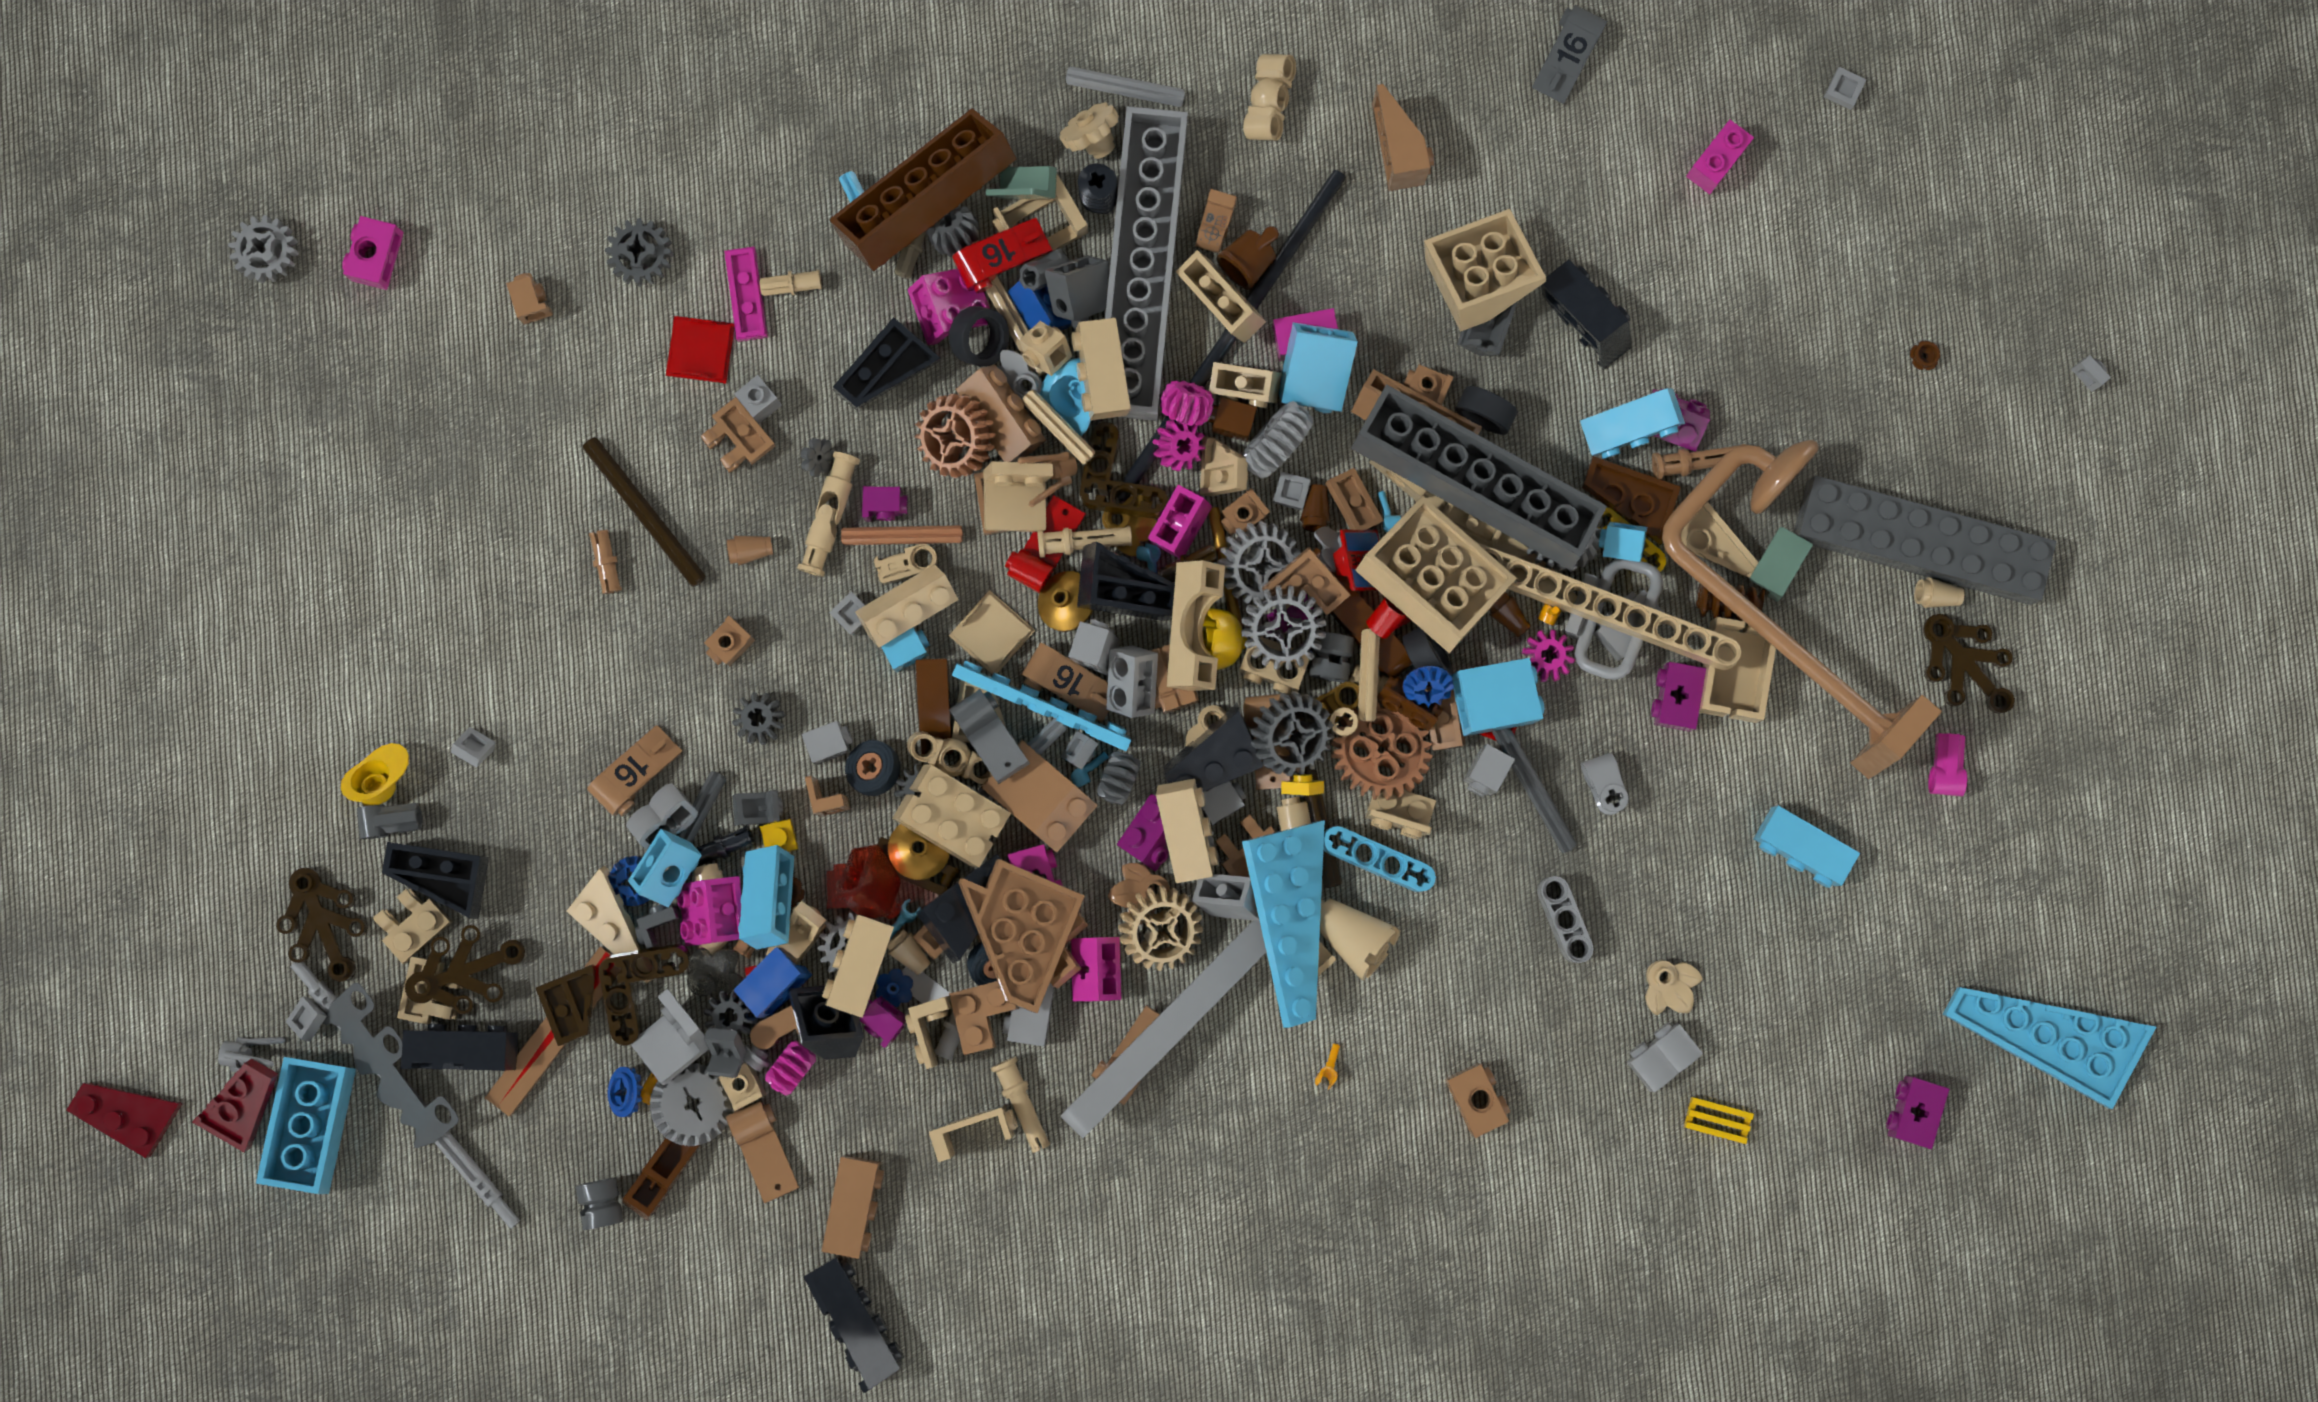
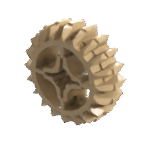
M1160 886L1158 894H1155L1152 888H1148V896L1145 898L1140 893H1136L1135 896L1138 900L1136 905L1132 902H1127L1126 905L1131 912H1122L1120 915L1126 923L1118 925L1119 931L1125 933L1119 939L1122 944L1126 945L1124 949L1126 954L1133 955V961L1136 964L1143 961L1144 967L1150 969L1155 962L1156 969L1162 971L1164 963H1167L1170 969H1174V960L1179 959L1183 964L1186 962L1183 956L1186 952L1194 955L1195 950L1191 947V944H1201V939L1195 934L1203 932L1202 925L1198 924L1202 920V916L1199 912H1195L1197 905L1193 902H1188L1189 897L1186 893L1178 896V890L1172 888L1167 894L1166 888ZM1158 907H1165V909L1158 914H1153L1149 912ZM1180 913L1183 914L1184 928L1181 936L1177 935L1174 931L1175 925L1178 922L1177 917ZM1142 920L1147 926V931L1143 935L1145 939L1140 944L1137 938V930ZM1152 922L1157 926L1161 924L1162 927L1164 924L1170 934L1165 931L1160 932L1159 930L1157 932ZM1163 943L1172 944L1165 949L1153 950V948L1157 949Z

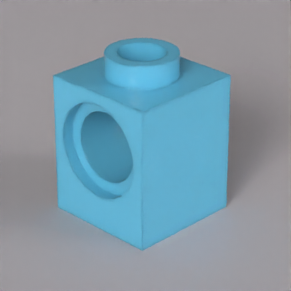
M1610 522L1607 529H1601L1599 547L1604 548L1603 557L1640 562L1643 558L1647 527Z
M913 627L881 647L893 670L897 673L916 663V660L929 656L925 648L930 646L922 629L916 632Z

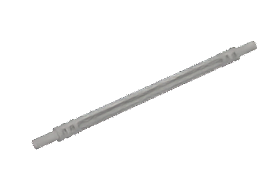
M294 962L290 967L309 988V995L313 997L326 1014L331 1003L337 997L323 980L319 981L304 962ZM407 1082V1084L410 1086V1088L413 1090V1092H414V1093L416 1094V1096L419 1098V1100H420L421 1103L424 1105V1107H426L427 1104L422 1100V1098L416 1093V1091H415V1090L411 1087V1085ZM449 1131L434 1142L480 1199L484 1201L486 1206H491L510 1229L520 1222V1219L501 1198L503 1194L500 1190L496 1188L494 1183L490 1181L489 1177L479 1168Z

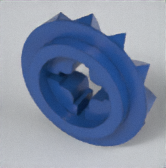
M1436 666L1417 668L1410 672L1403 682V691L1406 699L1413 700L1416 705L1424 703L1428 708L1434 702L1441 705L1443 699L1450 698L1451 690L1454 689L1452 676L1446 670ZM1430 682L1432 685L1431 691L1426 692V686Z
M625 857L614 864L610 875H608L615 894H620L624 905L639 906L650 900L638 893L636 894L631 886H621V883L629 879V868L630 872L633 873L641 861V857Z
M619 1067L611 1076L608 1085V1101L612 1112L618 1117H631L632 1113L638 1112V1102L643 1100L640 1096L643 1089L640 1086L641 1075L636 1074L635 1068Z

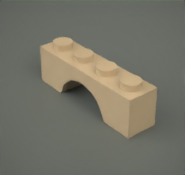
M1203 560L1176 563L1167 687L1187 691L1215 690L1218 659L1212 656L1205 647L1203 623L1212 604L1223 597L1224 565Z

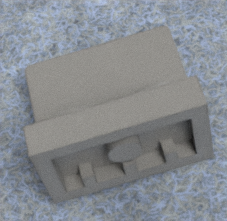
M668 989L658 996L665 1006L660 1010L664 1016L642 1032L633 1044H630L661 1085L667 1084L709 1050L704 1039V1033Z

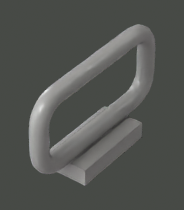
M1614 559L1607 564L1600 579L1597 576L1585 574L1584 583L1608 592L1614 576L1619 570L1627 569L1648 576L1651 583L1643 605L1655 609L1662 591L1663 579L1661 573L1655 566L1643 561ZM1580 591L1575 605L1582 604L1586 600L1585 595ZM1602 602L1598 605V611L1600 612V614L1605 602ZM1571 613L1565 632L1570 638L1578 640L1574 655L1579 667L1587 673L1611 680H1617L1629 674L1635 665L1643 640L1631 637L1624 659L1618 667L1612 668L1593 662L1587 657V650L1597 623ZM1641 614L1635 627H1641L1645 623Z

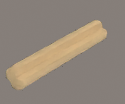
M1036 390L1029 391L1023 397L1024 405L1082 464H1086L1094 457V449Z
M1364 629L1361 632L1357 716L1360 721L1370 722L1376 719L1380 637L1372 632L1371 629Z

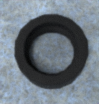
M969 306L960 311L954 318L949 330V343L952 352L959 360L979 367L991 366L1000 360L1001 351L1007 349L1010 331L1007 321L999 312L981 306ZM983 318L988 322L990 338L984 350L979 354H974L969 346V334L976 321Z
M1467 386L1455 408L1459 415L1478 424L1482 429L1499 435H1506L1518 413L1516 407L1509 401L1493 392L1475 386Z
M1420 627L1403 636L1406 652L1415 669L1425 666H1436L1446 670L1451 676L1453 675V668L1444 648Z

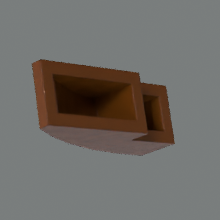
M947 658L916 660L919 729L943 740L952 738V714L949 711L951 708L949 661ZM923 738L920 739L921 752L926 754L931 745L928 739ZM949 750L945 755H953V750Z
M665 1138L642 1169L641 1175L624 1196L623 1204L649 1221L677 1182L700 1145L684 1146Z

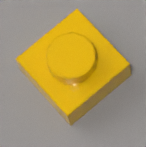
M1294 774L1293 780L1281 781V794L1310 796L1324 793V781L1312 780L1311 774Z
M792 819L760 826L764 847L778 845L787 852L799 850Z

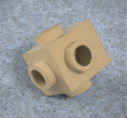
M1041 321L1019 339L1024 361L1030 367H1037L1050 376L1073 357L1065 335L1057 327H1050Z

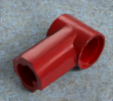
M1385 597L1366 620V623L1372 632L1386 639L1395 629L1409 623L1411 619Z

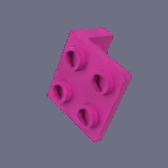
M958 269L922 275L907 289L928 346L938 344L949 335L952 322L960 311L969 306H981L990 309L984 292L976 294L975 290L968 291ZM981 318L976 321L972 328L988 325V322Z
M739 876L684 883L677 897V904L682 914L680 932L685 940V946L740 940L738 931L741 917Z

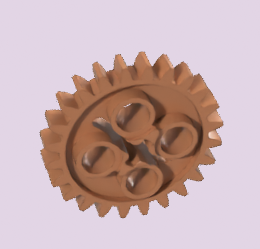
M1377 701L1375 721L1358 720V726L1354 733L1349 736L1337 735L1338 738L1332 740L1331 745L1339 749L1332 752L1331 758L1340 759L1334 768L1335 770L1344 769L1345 772L1341 780L1350 778L1352 780L1351 790L1358 785L1362 787L1361 796H1364L1369 790L1372 791L1373 800H1376L1379 794L1383 793L1387 801L1391 798L1392 791H1394L1396 796L1401 798L1404 794V788L1408 792H1412L1415 788L1413 782L1420 784L1424 779L1420 773L1426 774L1430 768L1425 763L1430 762L1433 755L1424 751L1429 750L1432 743L1423 741L1429 734V731H1419L1418 727L1409 722V718L1399 712L1390 711L1385 707L1380 708ZM1353 709L1355 714L1358 716V711L1356 709ZM1343 716L1340 721L1343 727L1338 726L1337 728L1344 731L1345 727H1352L1353 720L1350 721L1348 717ZM1372 725H1381L1385 730V734L1376 733ZM1403 743L1407 745L1410 753L1400 752L1396 744ZM1381 746L1386 749L1382 754L1377 751ZM1353 747L1363 748L1367 756H1357L1354 753ZM1398 763L1403 764L1404 767H1403V768L1399 767V764H1398ZM1378 766H1386L1390 769L1392 775L1389 777L1383 776L1379 772Z

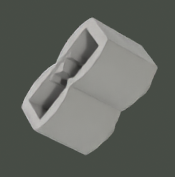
M670 783L659 789L648 805L638 809L629 818L626 827L638 843L647 850L660 829L675 835L693 823L698 815V811L675 785Z
M1669 1022L1664 1024L1654 1032L1656 1038L1650 1044L1646 1045L1645 1042H1642L1629 1053L1632 1057L1627 1061L1628 1065L1650 1092L1655 1093L1703 1054L1678 1023L1672 1026Z

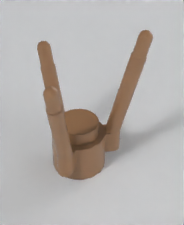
M1070 452L1018 458V463L1020 464L1039 462L1053 464V476L1050 479L1058 480V482L1031 500L1028 504L1030 507H1034L1061 487L1072 483L1071 476L1076 475L1078 467L1076 459Z

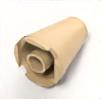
M1331 898L1326 902L1321 900L1320 933L1353 972L1364 981L1365 977L1369 978L1388 956V953H1386L1389 948L1388 943L1394 946L1401 930L1394 925Z

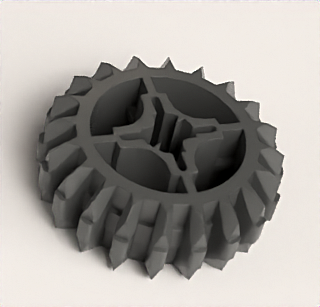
M1292 691L1290 697L1286 693H1280L1279 702L1275 698H1269L1271 706L1269 708L1260 706V710L1264 714L1261 718L1253 717L1254 722L1259 725L1256 728L1250 729L1251 734L1256 737L1251 742V745L1257 749L1256 757L1262 760V764L1266 768H1272V771L1276 774L1283 772L1287 776H1292L1295 771L1299 775H1304L1305 766L1315 770L1314 761L1316 759L1324 761V757L1321 755L1322 751L1331 750L1326 741L1334 738L1333 734L1328 731L1334 726L1327 719L1330 715L1328 710L1322 708V703L1317 699L1313 700L1309 694L1301 696L1296 691ZM1295 712H1306L1310 722H1299V719L1295 717ZM1274 746H1285L1289 750L1290 755H1277Z

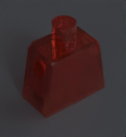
M877 844L854 848L849 855L835 896L857 915L870 919L879 917L893 919L901 910V906L895 900L901 881Z

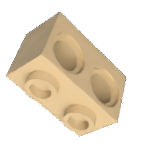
M1260 637L1268 647L1282 651L1280 643ZM1257 646L1247 648L1239 672L1244 674L1243 679L1260 685L1262 680L1274 684L1272 689L1290 695L1291 691L1298 692L1309 662L1305 654L1302 655L1304 665L1301 667L1297 664L1296 659L1291 660L1292 665L1297 669V676L1293 679H1285L1280 674V668L1278 670L1274 669V659H1270L1265 668L1257 669L1253 667L1250 658ZM1280 661V667L1286 664V661Z

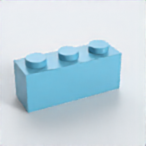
M1666 388L1580 420L1591 455H1601L1602 459H1607L1620 454L1619 448L1630 444L1633 449L1648 444V437L1660 434V437L1663 438L1679 432L1677 427L1685 424L1674 389Z
M1779 805L1771 807L1753 838L1761 843L1759 848L1772 856H1776L1777 853L1788 859L1786 862L1788 866L1799 872H1803L1804 869L1815 875L1814 881L1827 888H1830L1831 885L1842 886L1860 855L1858 851Z
M778 845L745 852L741 917L738 931L739 939L757 950L789 943L794 856Z

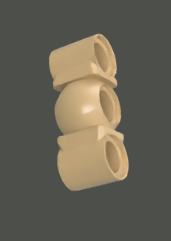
M1262 54L1257 61L1255 79L1259 82L1251 91L1252 106H1248V113L1244 119V134L1249 140L1277 141L1283 132L1285 116L1281 112L1286 109L1289 102L1287 88L1292 87V81L1296 74V62L1292 55Z
M923 731L915 732L908 739V751L915 759L927 762L951 777L961 776L965 779H972L976 783L984 784L992 775L989 770L983 776L978 777L974 775L973 766L978 761H982L978 753L969 749L966 743L960 739L948 738L943 740L940 737H933ZM923 738L928 739L931 745L929 751L926 754H917L915 752L917 741ZM953 749L959 752L958 762L951 766L946 765L944 762L946 752Z

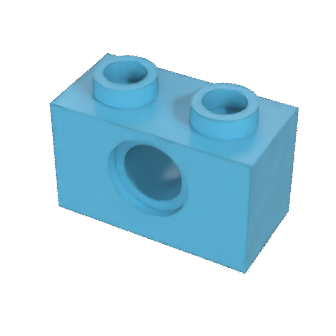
M660 829L628 879V882L639 895L669 908L672 901L679 896L682 886L690 873L696 869L702 855L691 842Z

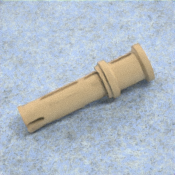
M1130 526L1072 532V529L1064 528L1063 531L1047 533L1037 530L1040 558L1052 553L1071 555V553H1074L1073 550H1081L1083 546L1096 541L1105 547L1132 546Z
M1015 1056L994 1065L990 1069L992 1072H996L1003 1087L1001 1093L1003 1097L1010 1099L1031 1146V1151L1034 1153L1040 1151L1036 1137H1038L1043 1149L1051 1145L1026 1092L1029 1089V1084L1027 1081H1023L1016 1065L1018 1060Z

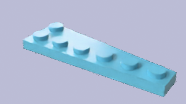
M967 660L964 661L963 665L956 663L952 676L1013 703L1023 704L1028 709L1043 716L1054 717L1066 726L1078 730L1082 729L1085 733L1098 740L1127 751L1131 739L1126 735V728L1108 721L1107 726L1095 722L1097 716L1082 709L1079 710L1078 714L1067 710L1068 703L1051 697L1049 702L1038 697L1039 691L1026 685H1022L1021 689L1009 685L1011 679L995 672L992 677L980 673L982 667Z

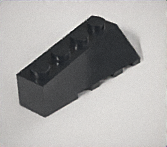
M837 1255L807 1273L803 1278L824 1316L830 1314L832 1318L829 1321L830 1330L835 1340L840 1344L845 1343L847 1347L845 1349V1359L850 1369L860 1372L863 1381L858 1384L864 1394L898 1371L903 1365L901 1359L904 1358V1355L897 1342L893 1341L891 1343L885 1333L888 1327L883 1317L879 1313L875 1315L869 1305L872 1299L864 1286L859 1287L853 1277L856 1275V1271L848 1258L843 1260L841 1255Z

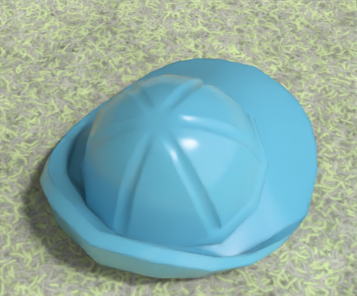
M1080 358L1068 360L1052 376L1046 375L1042 382L1040 395L1082 436L1087 431L1091 420L1089 411L1084 412L1081 395L1085 393L1084 381L1079 382L1077 376V363H1080Z

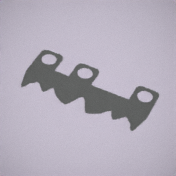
M355 982L331 1003L326 1012L327 1017L322 1024L332 1023L341 1028L342 1044L354 1045L353 1057L359 1074L380 1075L377 1098L389 1107L403 1110L400 1122L415 1128L417 1138L414 1142V1148L434 1143L459 1122L458 1115L442 1096L437 1097L428 1106L424 1107L393 1065L402 1057V1039L390 1026H386L373 1038L361 1022L374 1009V1002L361 984ZM359 991L365 996L367 1001L365 1009L360 1010L354 1006L351 1000L352 992ZM389 1034L396 1038L399 1044L397 1053H391L385 1048L383 1043L385 1035ZM437 1105H444L448 1108L451 1114L449 1123H443L437 1118L435 1113Z

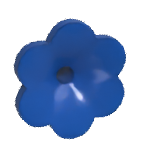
M892 969L888 974H881L878 977L877 984L879 988L876 991L877 998L882 996L896 1008L901 1003H907L912 999V991L910 989L913 987V979L910 976L903 975L900 969ZM893 985L896 987L895 991L891 990Z

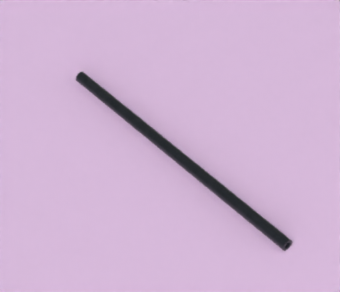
M1336 169L1332 171L1277 252L1276 259L1263 273L1247 296L1246 300L1255 310L1258 309L1345 181L1346 176ZM1227 329L1224 330L1189 383L1205 387L1212 375L1213 362L1221 363L1237 340ZM1169 416L1164 418L1159 426L1160 428L1166 429V421L1170 420ZM1157 430L1122 482L1139 484L1156 459L1153 453L1159 446L1154 445L1152 441L1161 437ZM1121 492L1116 498L1125 502L1131 496V493Z

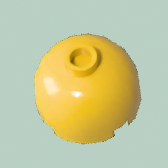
M1209 608L1203 623V641L1208 652L1218 659L1217 670L1225 669L1234 664L1240 657L1242 649L1246 648L1245 642L1247 637L1242 636V625L1234 614L1226 610Z

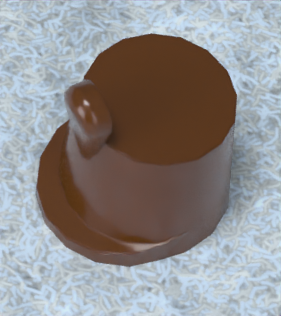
M1274 226L1267 227L1262 235L1253 230H1247L1217 255L1216 260L1219 266L1234 283L1243 289L1250 290L1276 259L1275 251L1270 244L1278 238L1279 232Z

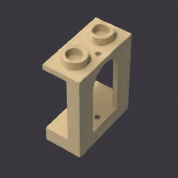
M1057 173L1056 196L1054 199H1021L999 211L998 207L993 209L996 219L992 223L996 231L1000 233L1014 227L1021 219L1056 201L1069 226L1047 238L1052 251L1063 248L1088 234L1086 221ZM1042 255L1026 263L1042 259L1045 255Z

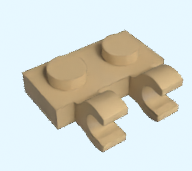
M411 888L409 890L405 889L397 896V899L412 912L401 924L387 909L385 911L381 910L373 917L374 921L388 933L382 940L383 943L402 964L410 960L411 956L418 953L452 923V920L433 899H428L423 903Z
M411 956L405 984L412 974L422 972L427 959ZM439 962L435 975L443 973L445 963ZM423 981L418 982L415 985L416 992L420 994L426 992L427 984ZM454 983L444 985L450 988L463 989V987ZM404 984L397 1018L422 1024H431L433 1016L456 1020L457 1012L453 1007L436 1003V1000L433 999L427 1003H415L410 1000L406 995Z

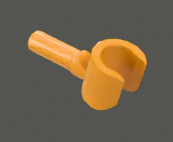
M1544 603L1538 619L1554 626L1562 610L1556 606L1552 607Z
M1332 1045L1325 1067L1320 1070L1315 1078L1316 1086L1321 1082L1322 1077H1326L1329 1080L1327 1090L1336 1082L1338 1075L1334 1068L1340 1045Z

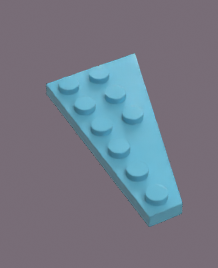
M1325 820L1242 841L1283 1028L1294 1027L1316 1020Z
M1962 987L1956 988L1942 1014L2108 1109H2113L2156 1029L2155 1026Z

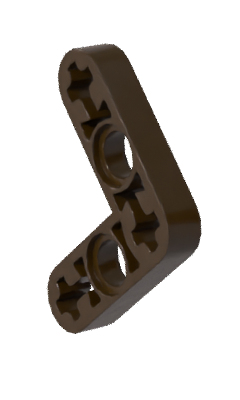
M1101 422L1097 424L1091 432L1089 442L1095 454L1084 466L1080 485V497L1083 505L1092 510L1146 518H1159L1168 503L1166 492L1158 487L1112 481L1120 444L1119 432L1113 423ZM1105 432H1109L1111 438L1107 439L1106 451H1103L1100 437H1103ZM1095 460H1106L1108 462L1107 469L1103 472L1092 470L1091 466ZM1093 488H1097L1099 494H1101L1096 495L1095 500H1091L1089 494H1087L1092 493ZM1108 490H1111L1110 503H1107L1106 496H1108ZM1121 492H1129L1133 495V499L1127 505H1120L1116 502L1117 495ZM1138 494H1142L1143 501H1140L1141 507H1137L1139 503ZM1154 497H1158L1162 504H1157L1156 508H1151L1149 502H1152Z
M672 944L612 954L602 961L599 966V979L610 1034L617 1044L621 1046L633 1044L641 1032V1023L632 982L675 976L683 973L691 962V954L685 946ZM673 952H676L678 957H683L684 959L679 964V967H676L674 962H667L663 964V970H659L660 959L657 954H661V960H667L671 958ZM640 957L650 958L653 962V970L648 973L641 972L636 965L637 959ZM611 963H614L617 968L621 967L622 970L617 974L618 984L625 982V985H616L609 988V985H613L615 982L613 973L606 971ZM616 992L624 993L628 998V1005L624 1008L616 1007L611 1001L612 995ZM631 1012V1015L626 1016L625 1021L627 1028H633V1031L629 1037H626L624 1032H619L618 1030L623 1025L621 1015Z

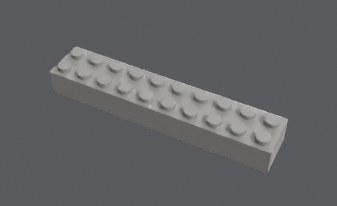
M1129 106L1126 108L1105 319L1116 318L1131 407L1127 416H1121L1123 418L1158 421L1188 112Z

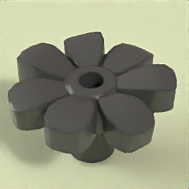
M812 438L809 440L810 448L804 447L801 450V458L805 459L801 463V468L805 471H810L811 476L819 477L821 472L828 473L831 470L832 466L827 460H833L834 451L830 450L832 443L829 440L822 439L820 441L818 438Z

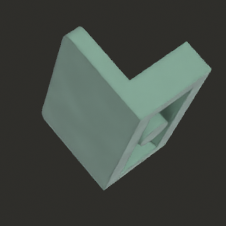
M1007 167L1001 172L1000 189H986V196L1001 199H1054L1056 196L1057 167Z
M1780 527L1751 574L1750 580L1768 590L1767 597L1778 602L1783 597L1813 544L1784 527Z

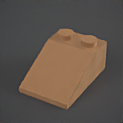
M1379 84L1376 87L1372 105L1388 190L1393 191L1425 185L1427 176L1431 174V166H1434L1432 148L1426 147L1424 136L1384 84Z
M1021 740L1018 746L1030 764L1000 784L991 775L981 788L1057 853L1098 805Z

